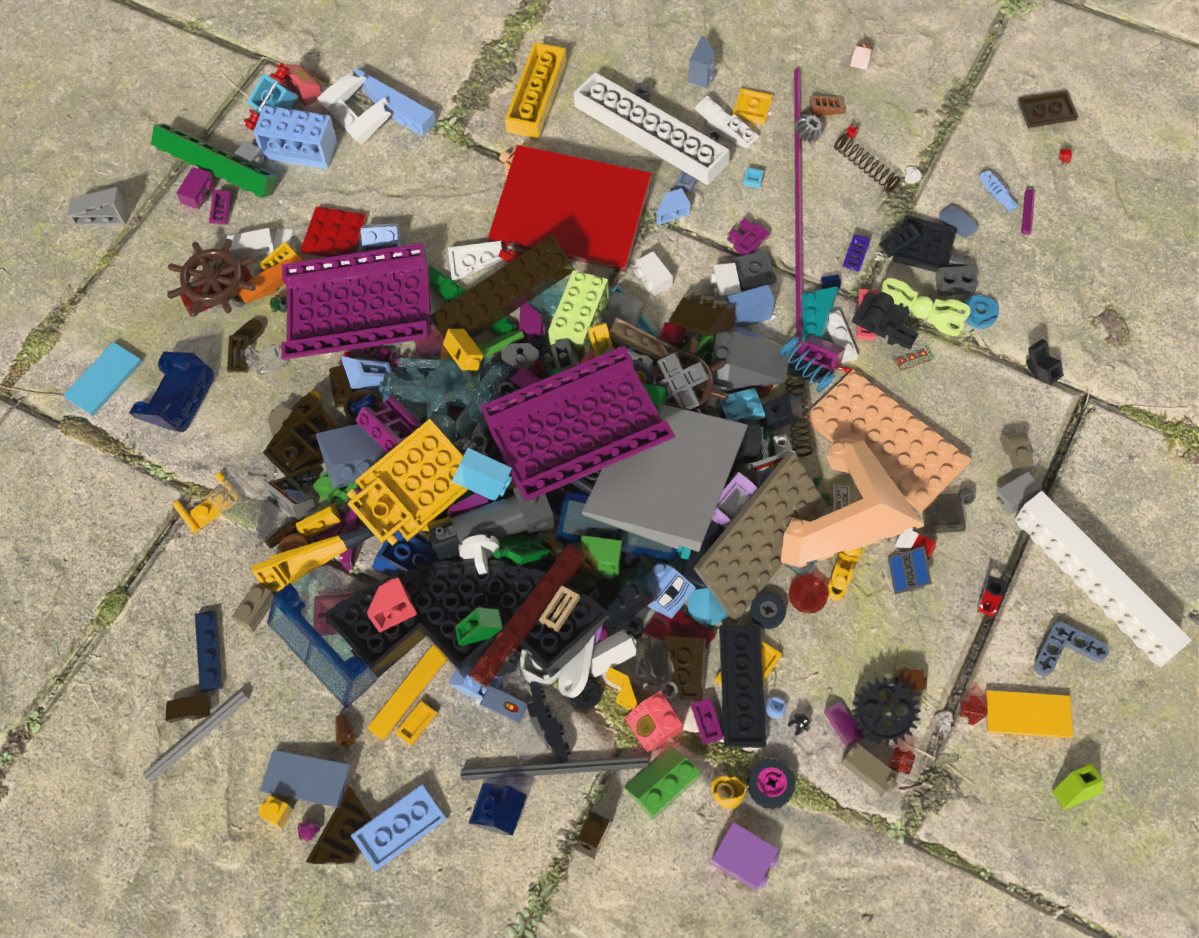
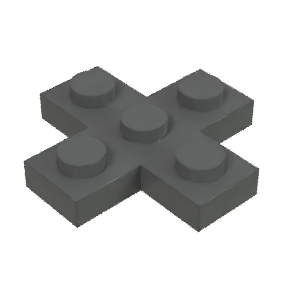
M676 352L658 360L666 379L653 385L665 387L666 399L674 396L680 409L690 410L699 406L701 403L693 386L710 379L702 361L684 369Z

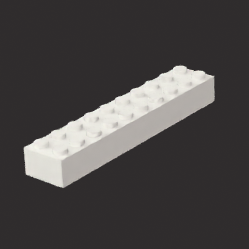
M596 72L574 92L576 108L706 185H709L729 164V149Z
M1042 491L1023 506L1015 519L1017 525L1031 536L1034 543L1040 545L1045 550L1049 558L1054 559L1059 564L1060 569L1068 574L1075 584L1088 594L1091 601L1097 603L1103 609L1107 617L1112 618L1118 624L1122 632L1129 635L1134 644L1142 649L1154 664L1161 668L1192 641Z

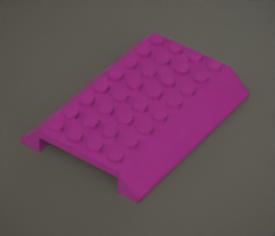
M423 243L282 264V280L287 287V341L281 343L282 360L427 339L432 332L429 268Z
M625 346L480 406L491 435L506 466L512 468L510 474L525 501H529L675 438V434L667 420L663 421L638 378L633 367V360Z

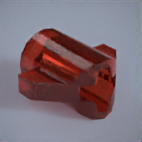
M971 695L970 702L961 701L959 716L968 718V725H975L985 718L988 713V708L977 696Z

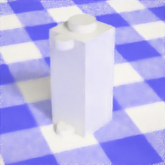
M269 228L227 236V239L232 240V245L228 252L233 254L237 260L249 256L269 254L275 250Z
M621 630L593 646L589 671L594 677L637 654L635 649L637 643L632 634L628 635L624 630Z

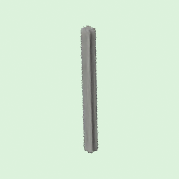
M239 691L143 773L146 780L149 782L154 781L248 701L246 694L243 691Z

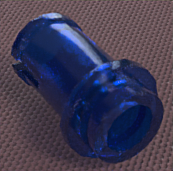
M368 394L358 401L354 400L350 405V409L354 414H359L362 407L375 405V400L372 395Z

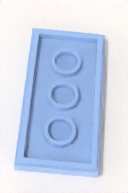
M421 784L353 833L351 837L376 872L447 820V818L425 786Z

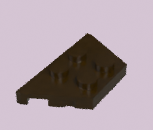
M350 787L346 789L340 808L335 809L306 860L308 864H355L361 854V850L351 835L373 819Z

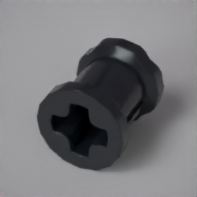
M637 616L629 617L625 623V632L628 635L632 634L634 639H638L643 634V621Z

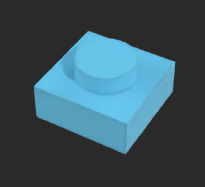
M747 167L743 185L760 188L764 170Z

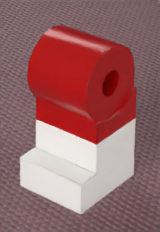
M909 528L900 534L895 546L906 552L925 546L927 560H929L936 548V543L914 532L913 528Z

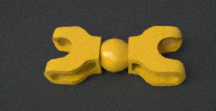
M862 547L848 552L845 550L838 552L839 556L827 588V596L830 599L840 601L844 598L856 562L863 554ZM832 587L842 590L841 593L835 594L832 591Z

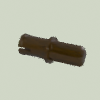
M294 517L284 526H279L276 532L265 539L266 545L273 549L285 536L297 531L296 523H298V519Z

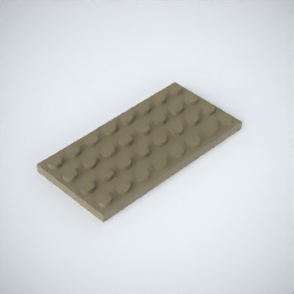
M793 452L787 453L694 567V570L732 621L737 622L783 564L781 556L784 533L792 518L811 522L818 519L828 507L798 457Z

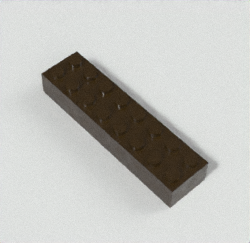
M551 235L431 314L430 317L444 340L448 329H465L471 339H473L570 275L575 268L554 236Z

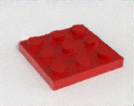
M316 206L301 246L302 253L324 257L356 253L361 238V227L365 225L367 220L366 214Z

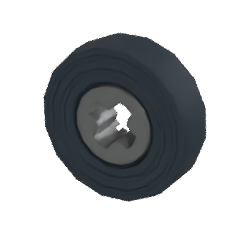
M773 593L760 594L751 603V618L761 628H776L785 619V603L779 596ZM768 606L771 607L772 611L769 615L765 614L764 610Z

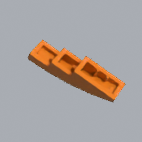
M297 255L276 264L248 281V283L256 286L254 291L241 288L237 295L245 304L276 293L277 287L285 285L282 280V264L302 262L303 260Z

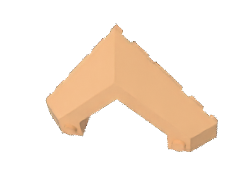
M848 437L833 441L826 454L830 467L833 470L849 473L862 499L811 522L792 518L784 533L781 562L800 568L806 566L807 562L816 559L821 561L833 557L834 553L843 550L848 552L878 542L880 539L902 534L906 529L915 526L916 529L923 527L924 524L864 441Z

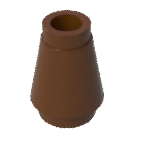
M340 714L335 717L336 742L341 747H348L356 742L355 738L357 735L348 716Z

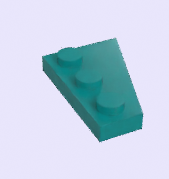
M838 287L802 294L803 342L812 335L821 339L824 338L829 322L828 317L830 311L833 310L835 296L839 292Z

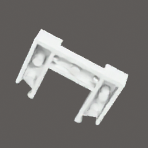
M350 72L331 85L317 99L344 126L347 132L358 143L363 145L391 116V113L389 111L385 112L384 105H387L388 101L383 98L358 117L345 101L367 79L362 75L359 78L354 77V74Z

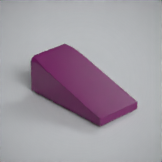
M475 493L450 507L446 515L448 517L455 516L488 504V498Z

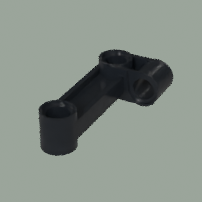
M510 382L498 383L488 402L504 396L500 392L503 385L509 387L510 391L508 394L515 392L513 384ZM482 413L468 439L471 440L475 436H480L482 444L478 447L483 450V455L498 459L501 453L494 439L490 438L491 432Z

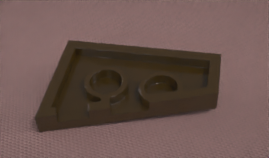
M664 635L666 643H668L669 656L673 663L680 699L702 701L706 639Z

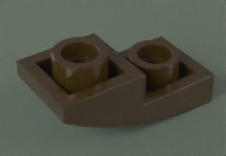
M191 696L166 701L165 721L173 723L187 718L194 721L210 716L211 696Z

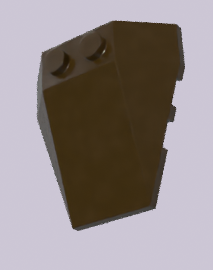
M310 393L294 404L291 414L283 421V426L277 434L275 433L263 452L264 456L288 479L323 464L324 460L316 434L341 428L323 410L321 403Z

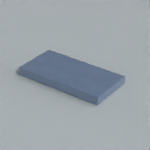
M273 750L260 791L262 793L340 808L352 766Z

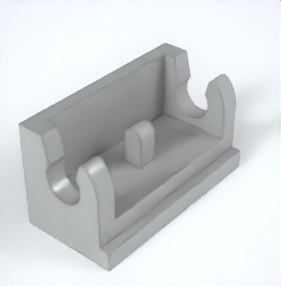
M1027 472L998 489L997 494L1000 498L997 501L1006 513L1010 515L1040 493L1042 485Z

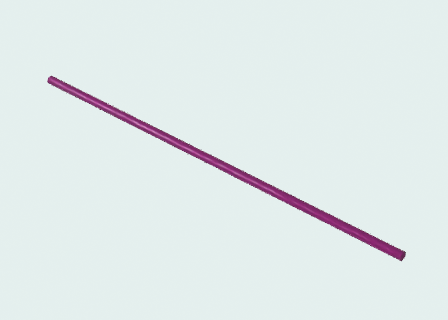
M800 69L794 70V126L801 116ZM794 127L796 337L799 338L796 344L797 347L803 342L801 137L798 138L799 134L795 133L796 128ZM803 344L796 350V356L798 357L800 356Z

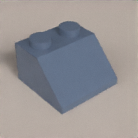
M701 36L689 60L688 83L707 88L709 83H712L715 73L713 71L716 61H714L715 53L705 36Z

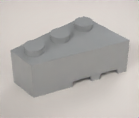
M115 187L71 198L67 216L73 226L125 225L128 206L119 189Z

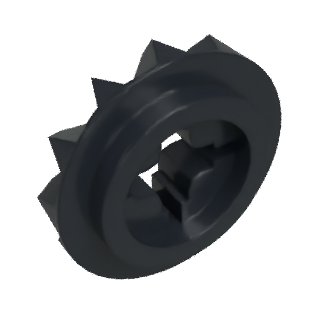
M588 677L584 689L592 691L589 693L590 700L585 696L581 697L582 692L578 696L570 698L577 708L579 707L584 710L594 708L600 703L602 697L600 684L595 679Z

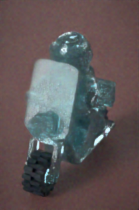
M398 358L396 376L395 372H392V374L385 373L383 381H380L379 389L380 392H383L384 400L394 396L399 402L427 403L428 419L426 421L430 419L446 438L454 444L456 435L457 440L470 436L482 414L480 406L488 403L498 383L509 382V379L513 376V369H511L510 365L507 366L506 362L501 364V361H498V363L491 361V365L486 363V367L482 366V370H480V385L478 388L470 370H461L455 360ZM429 368H436L434 371L429 370ZM503 385L500 389V392L504 394L505 390L507 391L508 386ZM448 402L453 406L465 408L457 421H454L449 416Z

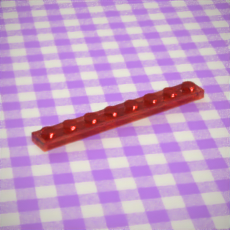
M571 545L566 547L468 675L471 679L485 688L489 686L538 622L560 587H564L586 559L584 553Z

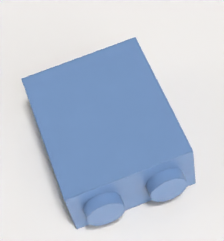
M769 285L730 295L726 298L728 304L735 306V325L745 327L772 318L775 299Z

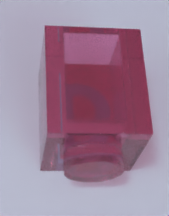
M434 329L427 339L414 340L420 359L425 360L441 354L443 342L440 335L436 336Z

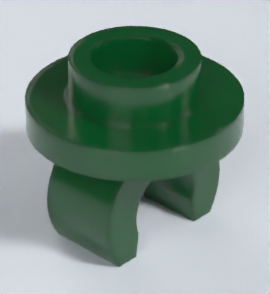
M278 294L271 297L270 308H272L273 312L278 310L280 312L287 311V306L282 305L287 304L286 297L280 298Z

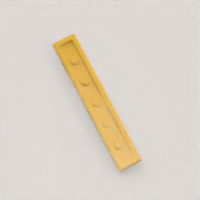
M433 645L367 727L370 732L381 740L385 741L447 662Z

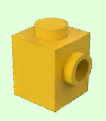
M269 796L267 800L262 802L259 808V816L264 821L283 829L293 809L288 804Z

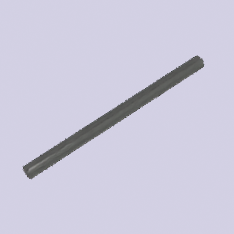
M645 755L462 768L460 775L463 781L638 769L647 768L649 766V759Z

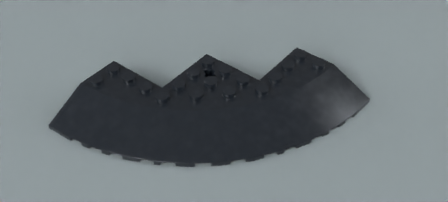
M462 559V561L449 562V560L434 562L433 565L416 566L417 568L409 571L402 570L390 574L391 577L382 581L372 582L373 585L363 590L362 588L354 592L355 595L346 600L343 599L323 614L326 620L377 678L384 674L425 637L463 678L510 637L552 678L583 650L610 615L608 611L591 597L581 593L579 589L570 586L563 580L547 575L546 572L525 568L520 564L511 565L503 561L490 560L488 561L489 572L480 575L474 559ZM399 578L409 594L417 615L379 632L367 612L379 586L390 579ZM563 586L579 594L580 599L557 632L554 628H549L546 624L540 623L539 619L560 587ZM564 593L563 597L561 598V600L549 616L548 620L552 618V616L556 612V609L562 603L563 599L567 595L566 593ZM477 607L499 610L502 629L489 639L463 646L458 645L455 626Z

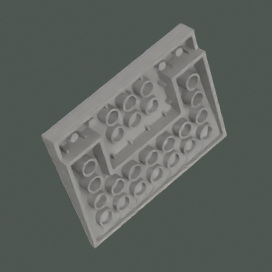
M664 405L660 417L663 421L667 420L675 434V438L603 468L585 504L582 515L675 549H679L681 545L699 552L748 425Z

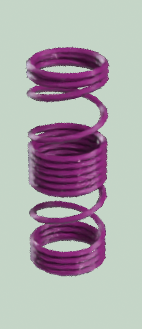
M381 345L378 346L374 355L378 360L385 362L390 357L388 362H390L391 366H395V368L396 366L398 367L399 363L403 364V360H406L405 356L399 355L394 365H392L391 360L395 352L391 354V350L386 347L381 348ZM374 346L370 347L368 352L367 348H364V353L369 355L373 351Z

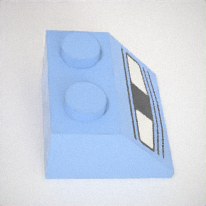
M658 561L648 573V576L659 598L647 605V607L672 619L696 588L673 567Z

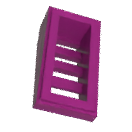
M213 190L209 224L227 225L233 200L231 191ZM216 210L224 211V213H216ZM215 216L223 217V220L215 219Z

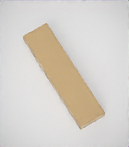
M617 317L614 319L609 330L610 336L657 360L662 358L657 349L658 343H662L665 346L668 354L677 353L680 350Z

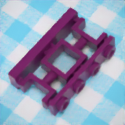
M394 396L388 397L386 402H381L378 408L379 412L374 413L370 407H362L356 418V422L387 453L422 426ZM397 429L404 437L400 439L392 430Z

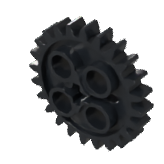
M886 677L883 678L881 683L878 678H875L874 685L868 681V689L861 686L863 694L856 693L857 698L860 700L853 701V704L858 707L853 709L852 713L858 714L853 721H860L857 729H865L862 734L863 736L869 733V741L876 737L879 745L882 740H885L887 746H889L890 740L897 744V738L899 737L906 741L905 733L912 736L909 729H917L913 722L920 721V718L915 716V713L921 712V709L915 708V705L920 702L912 700L916 693H908L910 686L902 688L903 681H900L897 685L895 684V678H892L891 682H887ZM888 690L892 695L891 700L888 702L882 701L879 697L880 692ZM896 697H899L900 700L890 709L891 715L885 714L874 725L873 721L882 713L881 707H888ZM869 705H873L877 709V714L873 717L865 713V708ZM898 705H904L908 711L905 716L901 717L895 713V708ZM884 720H889L893 724L892 730L888 732L882 730L881 723Z

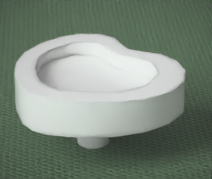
M908 167L904 180L909 184L917 183L921 180L922 174L917 168Z

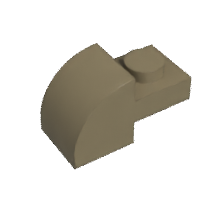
M1024 432L1001 436L1000 440L1005 455H1009L1013 469L1033 465L1034 462L1028 447L1030 441Z

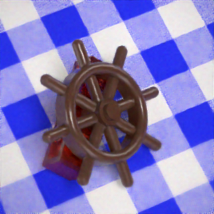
M226 239L221 249H206L203 251L198 242H193L192 247L196 254L191 256L183 266L172 263L168 265L169 270L180 273L181 287L168 292L167 297L172 299L180 295L190 317H195L198 313L217 305H222L226 313H231L232 308L228 301L235 297L241 288L250 291L256 289L254 284L248 283L253 277L247 268V265L254 263L256 258L249 256L238 261L233 254L228 252L232 245L231 239ZM208 261H215L213 266H210ZM223 262L230 264L229 266L220 269ZM202 265L203 271L196 270V268ZM191 276L199 278L193 282H190Z

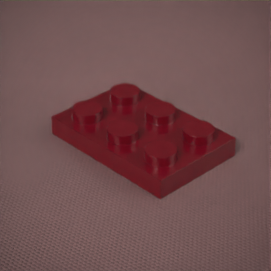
M680 609L672 619L657 612L643 630V634L668 652L670 651L664 635L705 638V650L716 637V634Z

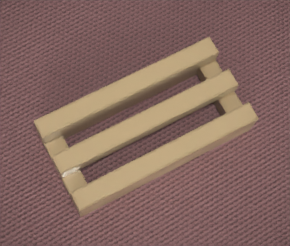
M561 586L540 617V623L546 624L549 628H554L558 632L579 601V594ZM564 593H566L567 595L563 599L562 603L558 606L552 618L548 620L549 616L551 615V613L563 597Z

